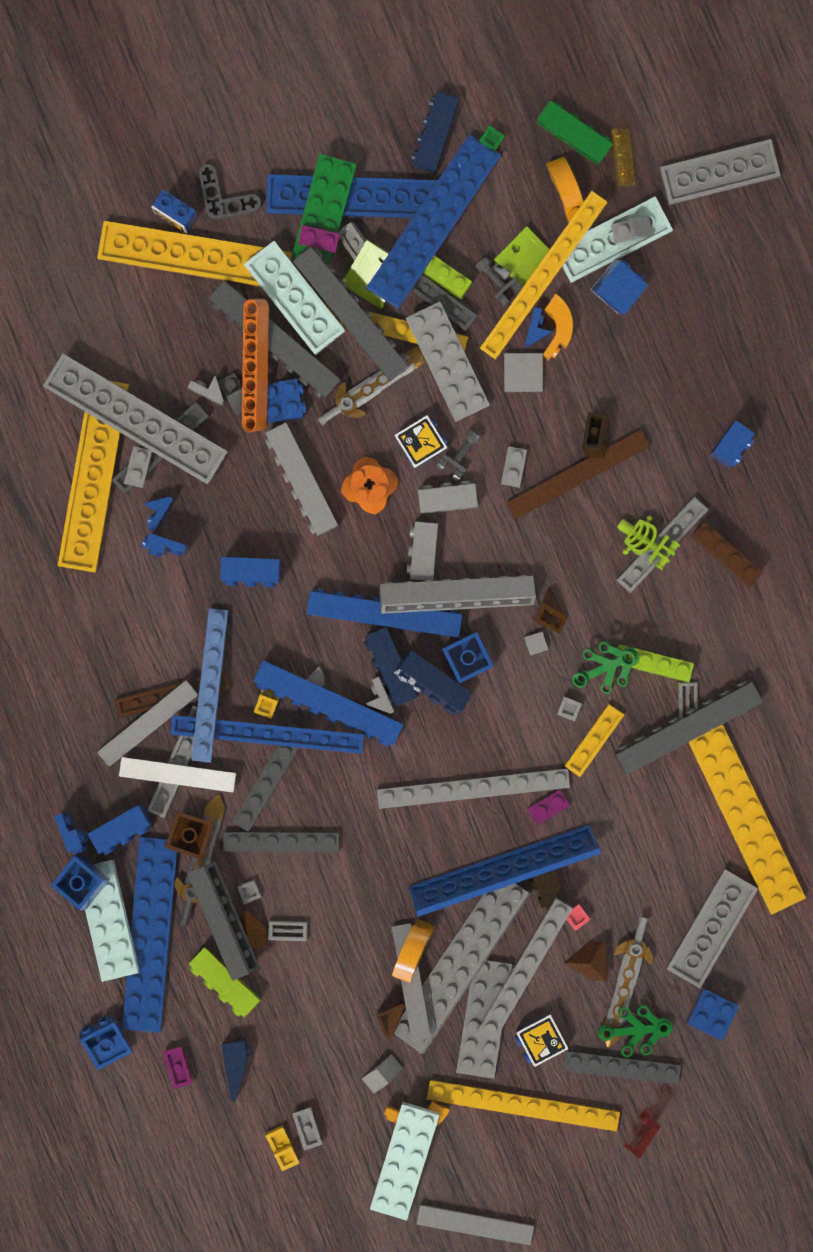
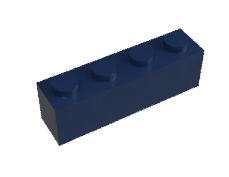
M438 91L436 97L432 96L429 107L432 108L430 115L426 114L423 125L426 126L424 133L420 132L417 143L420 144L418 151L414 150L411 161L414 162V168L436 174L459 104V98Z
M387 627L365 636L367 639L364 641L368 652L372 651L375 657L371 659L375 669L379 668L382 676H379L383 687L387 686L390 691L387 696L391 705L395 703L397 707L417 698L413 686L408 682L401 681L397 677L398 675L394 673L401 659Z
M412 650L404 653L394 670V673L398 675L397 677L401 681L411 684L415 691L424 693L432 703L441 705L444 711L450 715L461 713L473 694Z

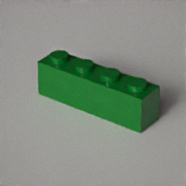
M550 100L537 118L536 123L599 167L613 146L611 139L604 134L599 135L596 133V129L588 123L585 125L579 121L580 118L573 112L570 114L566 112L564 106L559 102H552Z

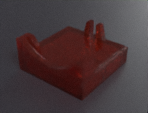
M642 1111L639 1116L643 1120V1126L631 1145L626 1142L623 1145L638 1158H641L661 1127L659 1121L645 1111Z

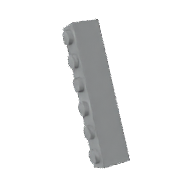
M287 423L266 432L267 438H265L269 449H274L276 455L273 457L277 465H282L285 471L282 472L286 483L291 482L293 489L290 491L295 500H300L302 506L299 509L303 517L308 516L311 522L308 524V527L312 534L316 533L317 536H320L338 527Z

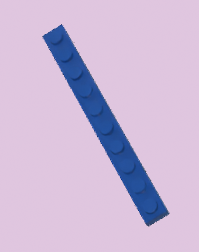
M173 715L171 735L194 737L196 718ZM216 720L214 739L356 754L363 753L364 744L363 734Z

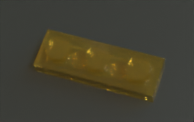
M612 129L611 135L617 187H634L636 185L629 129Z

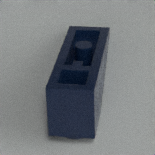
M245 1039L223 1042L221 1044L231 1102H235L249 1058L248 1055L251 1054L250 1043H246Z

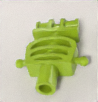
M647 516L646 522L639 520L635 526L623 519L617 529L628 535L624 540L627 548L623 550V554L627 555L631 550L636 555L641 556L653 550L654 553L648 561L650 564H653L657 557H659L660 560L657 564L655 563V566L663 571L665 564L670 562L668 557L670 555L674 556L675 550L680 545L672 540L670 546L666 547L670 540L668 535L664 537L660 544L655 543L658 533L655 526L650 524V521H652L651 516ZM650 530L653 531V537L651 540L649 538ZM643 545L646 546L645 548H643V549H641V550H638V549L641 548ZM662 550L667 552L665 556L661 554Z

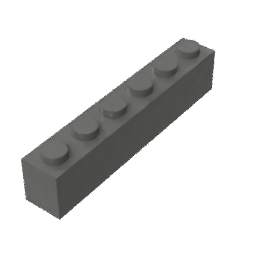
M216 862L187 873L232 981L259 970L260 967Z

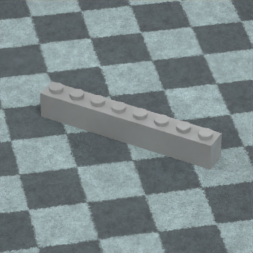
M519 575L517 577L500 576L499 578L481 577L480 579L463 578L461 580L444 579L442 581L425 580L423 582H387L380 584L379 590L381 614L534 605L536 598L534 578L527 575Z
M557 897L553 899L479 1024L477 1033L492 1042L495 1041L572 911L571 905Z

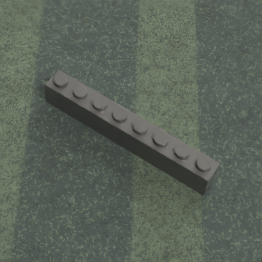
M311 247L308 248L293 263L390 382L408 368L407 363L409 361L402 353L398 354L395 351L397 346L390 338L386 340L382 335L384 330L378 323L373 324L370 320L372 316L367 309L364 308L362 310L359 307L358 303L360 301L354 293L350 295L346 291V288H348L346 283L341 278L337 280L333 275L336 271L329 263L327 265L324 264L321 260L323 255L317 248L315 250Z
M223 281L209 297L212 302L210 305L216 311L222 310L227 314L225 318L230 323L234 324L236 322L241 326L239 330L243 333V307L247 300ZM269 319L268 350L270 353L268 355L275 361L281 360L284 363L283 367L291 374L295 372L299 376L297 379L303 385L307 386L309 384L314 388L312 392L320 399L322 396L327 399L341 383V380Z
M744 680L736 684V689L732 691L727 689L721 692L719 698L715 700L710 698L702 703L703 706L696 710L695 707L685 712L686 715L683 718L679 719L677 716L668 721L669 725L663 728L660 725L651 730L652 734L646 737L643 734L634 739L635 743L629 746L624 744L617 748L618 752L615 755L625 774L628 775L763 703L753 682Z

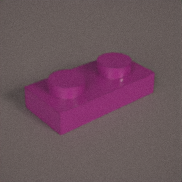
M302 225L298 244L336 253L340 234Z
M561 789L529 807L528 811L535 823L539 825L570 805Z
M182 1046L163 1051L173 1089L192 1084V1078Z

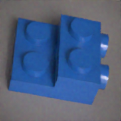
M297 379L268 384L267 424L303 418V413H306L305 402H301L300 394H303L302 383H298Z
M149 533L148 537H144L142 547L148 549L150 555L161 558V555L166 556L168 549L170 553L177 556H182V553L187 555L189 547L184 544Z
M67 812L54 816L67 853L73 851V854H77L87 850V835L84 830L81 831V828L72 829L74 822L71 815H67Z
M104 1016L98 1020V1024L94 1026L86 1025L79 1033L80 1041L97 1070L132 1053V1049L114 1016Z

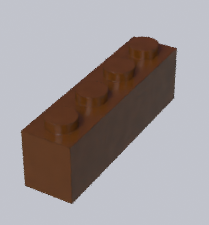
M706 522L690 537L747 588L751 587L762 575L763 572Z

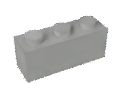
M471 481L459 482L460 485L452 486V483L440 484L441 488H433V485L421 486L422 490H418L420 514L477 508L475 484H471Z
M415 522V526H411L410 537L414 539L413 545H409L408 556L412 557V562L407 564V575L410 576V580L433 581L437 523Z

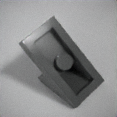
M233 373L218 381L237 416L242 413V385L236 374Z

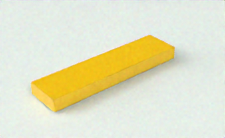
M608 704L569 758L565 767L581 777L624 714Z

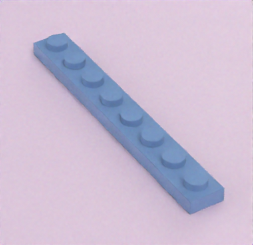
M209 609L192 761H212L228 610Z

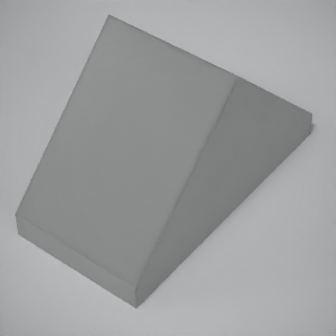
M390 1054L367 1073L362 1080L375 1093L389 1084L404 1068Z

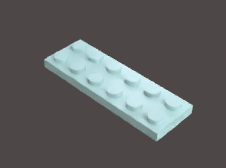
M656 196L587 231L562 266L570 283L673 231ZM633 217H649L653 236L615 244L611 224L629 221Z
M275 241L244 264L315 355L345 332L344 328Z
M114 860L93 864L110 879L85 910L101 981L140 973Z
M402 1102L370 1210L407 1220L440 1113Z

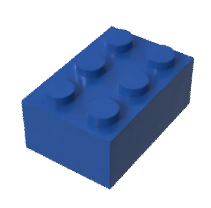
M221 557L220 580L225 582L226 586H237V583H244V586L257 587V583H260L264 587L276 588V584H280L281 561L279 559Z
M140 804L88 833V836L98 854L104 852L107 855L117 849V844L125 845L134 839L133 835L136 833L140 836L151 830L149 826L153 822L143 805Z

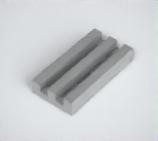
M698 682L678 683L679 719L683 718L682 686H686V711L690 709V686H694V707L697 710Z
M269 920L268 940L307 941L308 921ZM273 925L303 926V929L273 928ZM273 932L303 933V937L272 936Z

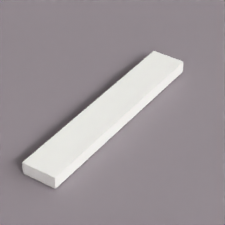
M125 757L121 758L119 772L120 777L234 792L236 773Z

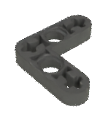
M205 164L200 168L199 176L206 212L211 219L219 220L255 213L261 208L260 198L255 194L222 200L215 167ZM205 169L213 172L210 174L211 181L215 180L216 183H208L206 175H203L206 172ZM209 187L217 189V194L214 197L206 195ZM250 199H254L255 202L258 201L255 204V208L247 205L245 206L246 210H243L241 200H244V204L250 203ZM207 201H215L217 209H220L217 212L218 215L210 213L213 210L211 202L208 204ZM232 202L238 203V211L231 212L228 209L229 204Z

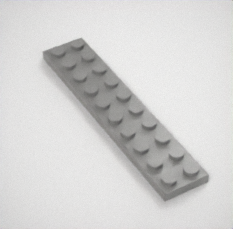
M63 353L43 385L46 389L209 485L228 451Z
M515 883L483 894L422 985L431 1038L412 1042L406 1010L399 1019L394 1031L396 1036L419 1053H425L531 895L529 892Z

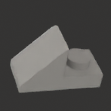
M633 217L629 221L611 224L615 244L653 236L649 217Z
M214 376L208 389L206 388L207 385L199 380H196V382L190 381L188 385L189 390L224 406L225 402L216 376Z
M380 678L373 679V684L370 685L374 695L378 694L380 698L368 702L366 705L393 713V707Z

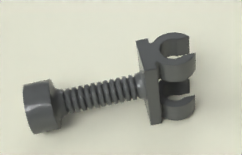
M486 256L475 267L479 272H486L496 285L499 286L500 291L494 297L505 307L510 301L503 293L511 287L519 294L523 287L515 278L508 284L503 282L497 273L490 268L491 261Z
M470 429L465 435L467 440L458 454L455 455L456 457L451 459L444 454L436 466L441 471H443L448 462L457 467V471L452 476L457 482L466 471L459 463L473 444H478L481 440V437Z

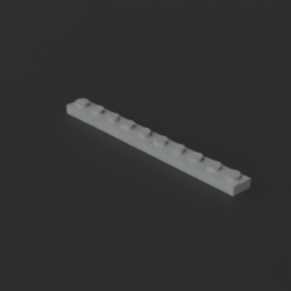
M568 769L377 789L379 809L564 789L570 788Z

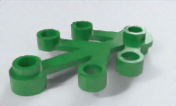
M603 640L599 644V650L602 653L609 652L618 656L614 660L597 654L591 647L583 651V658L585 660H593L603 665L587 672L578 671L572 678L573 684L578 688H583L588 684L589 679L607 672L605 681L601 685V691L604 694H609L614 689L612 682L618 666L623 664L621 675L617 678V684L625 687L630 681L628 675L631 666L636 665L639 661V653L636 649L626 647L622 650L612 646L608 640ZM606 644L608 649H604L602 645ZM587 651L592 654L591 657L587 655ZM628 653L633 656V659L628 657ZM580 675L585 678L584 681L580 679ZM621 678H624L626 680V683H623L621 681ZM605 685H608L610 690L605 689Z
M642 1004L637 1007V1014L641 1017H646L653 1024L644 1025L630 1013L627 1007L622 1006L618 1009L619 1017L626 1019L633 1027L612 1029L609 1025H601L597 1030V1034L603 1041H609L616 1036L634 1035L620 1049L624 1057H630L633 1054V1048L646 1033H653L647 1042L642 1043L639 1047L643 1055H649L652 1052V1046L660 1037H667L671 1034L672 1023L666 1018L658 1019L649 1011L646 1005ZM641 1008H646L644 1014H640ZM627 1010V1014L622 1016L621 1011ZM662 1025H666L665 1031L660 1030ZM608 1030L609 1036L604 1037V1031ZM644 1046L649 1047L647 1052H643ZM625 1048H630L628 1054H624Z

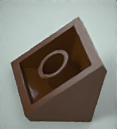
M177 811L165 848L202 860L214 823L198 816Z

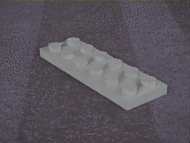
M771 139L659 168L669 205L781 176Z
M441 302L407 317L406 320L455 422L490 406Z
M724 869L666 969L696 987L701 988L758 888Z
M486 960L470 984L456 1073L494 1079L502 1029L495 1041L492 1042L477 1033V1028L512 970L511 963Z

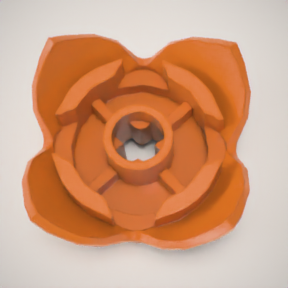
M363 457L354 464L352 473L343 481L341 493L347 500L357 502L364 511L377 514L384 509L387 497L396 490L399 479L392 470L381 467L375 459ZM367 480L375 482L371 490H368V487H364Z

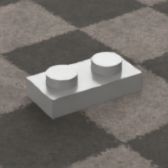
M350 222L338 233L340 234L339 239L355 261L366 240L356 225Z
M133 446L124 484L144 488L152 456L151 450Z
M508 446L501 481L502 485L520 488L527 450Z
M311 1107L293 1112L292 1115L304 1151L322 1145L321 1136Z

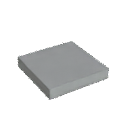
M504 353V392H543V353Z

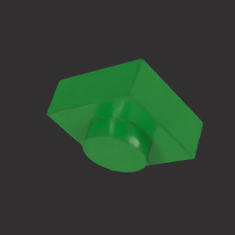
M489 125L479 142L495 152L504 140L505 135Z

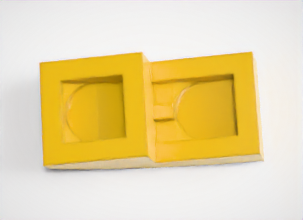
M269 688L266 691L262 690L254 713L272 719L280 697L273 695L274 691Z
M283 1125L265 1133L282 1171L299 1164L298 1157Z

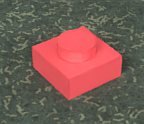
M577 904L573 907L566 920L576 931L591 919L582 907Z

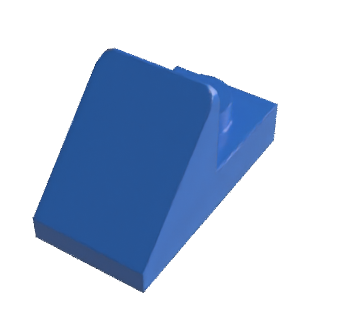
M534 307L524 347L529 348L552 333V331L537 328L542 326L544 315L541 314L542 309Z
M167 497L144 503V505L156 511V514H151L147 521L149 530L154 533L157 532L175 501L173 498Z

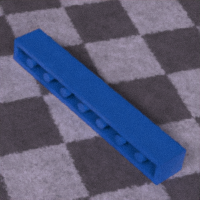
M315 588L314 592L310 591L307 615L459 638L462 614H458L459 610L381 614L380 598L372 597L371 600H364V596L353 594L351 598L345 597V593L334 591L332 595L326 594L324 589Z
M264 660L254 679V682L257 683L256 687L264 691L269 688L274 691L273 695L282 699L285 696L292 699L291 703L299 707L304 704L309 707L308 711L317 715L320 712L327 715L326 719L334 723L339 720L344 723L343 727L352 731L355 728L359 729L365 737L371 739L374 736L379 739L378 743L387 747L390 744H395L403 726L400 722Z

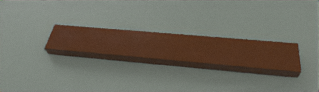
M639 430L606 448L605 458L590 457L506 504L516 520L645 450L650 445L643 432Z

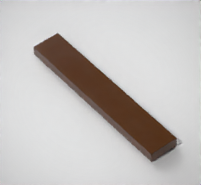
M226 670L222 671L219 692L231 689ZM201 677L187 680L198 693V696L195 698L199 697ZM182 682L115 699L119 718L148 711Z

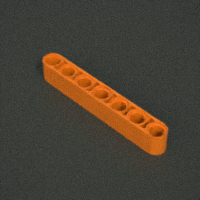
M262 298L247 300L243 307L242 427L246 432L261 431L267 426L269 306L267 301Z

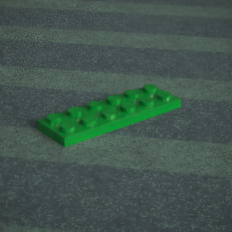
M319 154L291 257V263L294 266L293 261L310 248L298 244L302 225L338 233L357 164ZM318 249L323 255L321 260L324 264H330L333 252Z

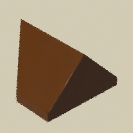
M549 587L533 621L559 634L567 616L563 613Z
M246 910L239 917V920L251 948L267 947V928Z
M589 942L564 962L592 981H608L605 942Z
M404 1002L377 1011V1019L387 1040L391 1041L404 1010Z

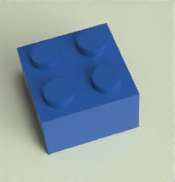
M738 421L733 422L710 456L727 468H730L732 465L735 467L743 458L742 451L749 449L754 442L752 437L755 433Z
M477 632L442 649L459 684L494 667Z
M76 855L51 886L80 911L86 910L110 879L82 855Z
M702 987L685 1022L723 1041L739 1005Z

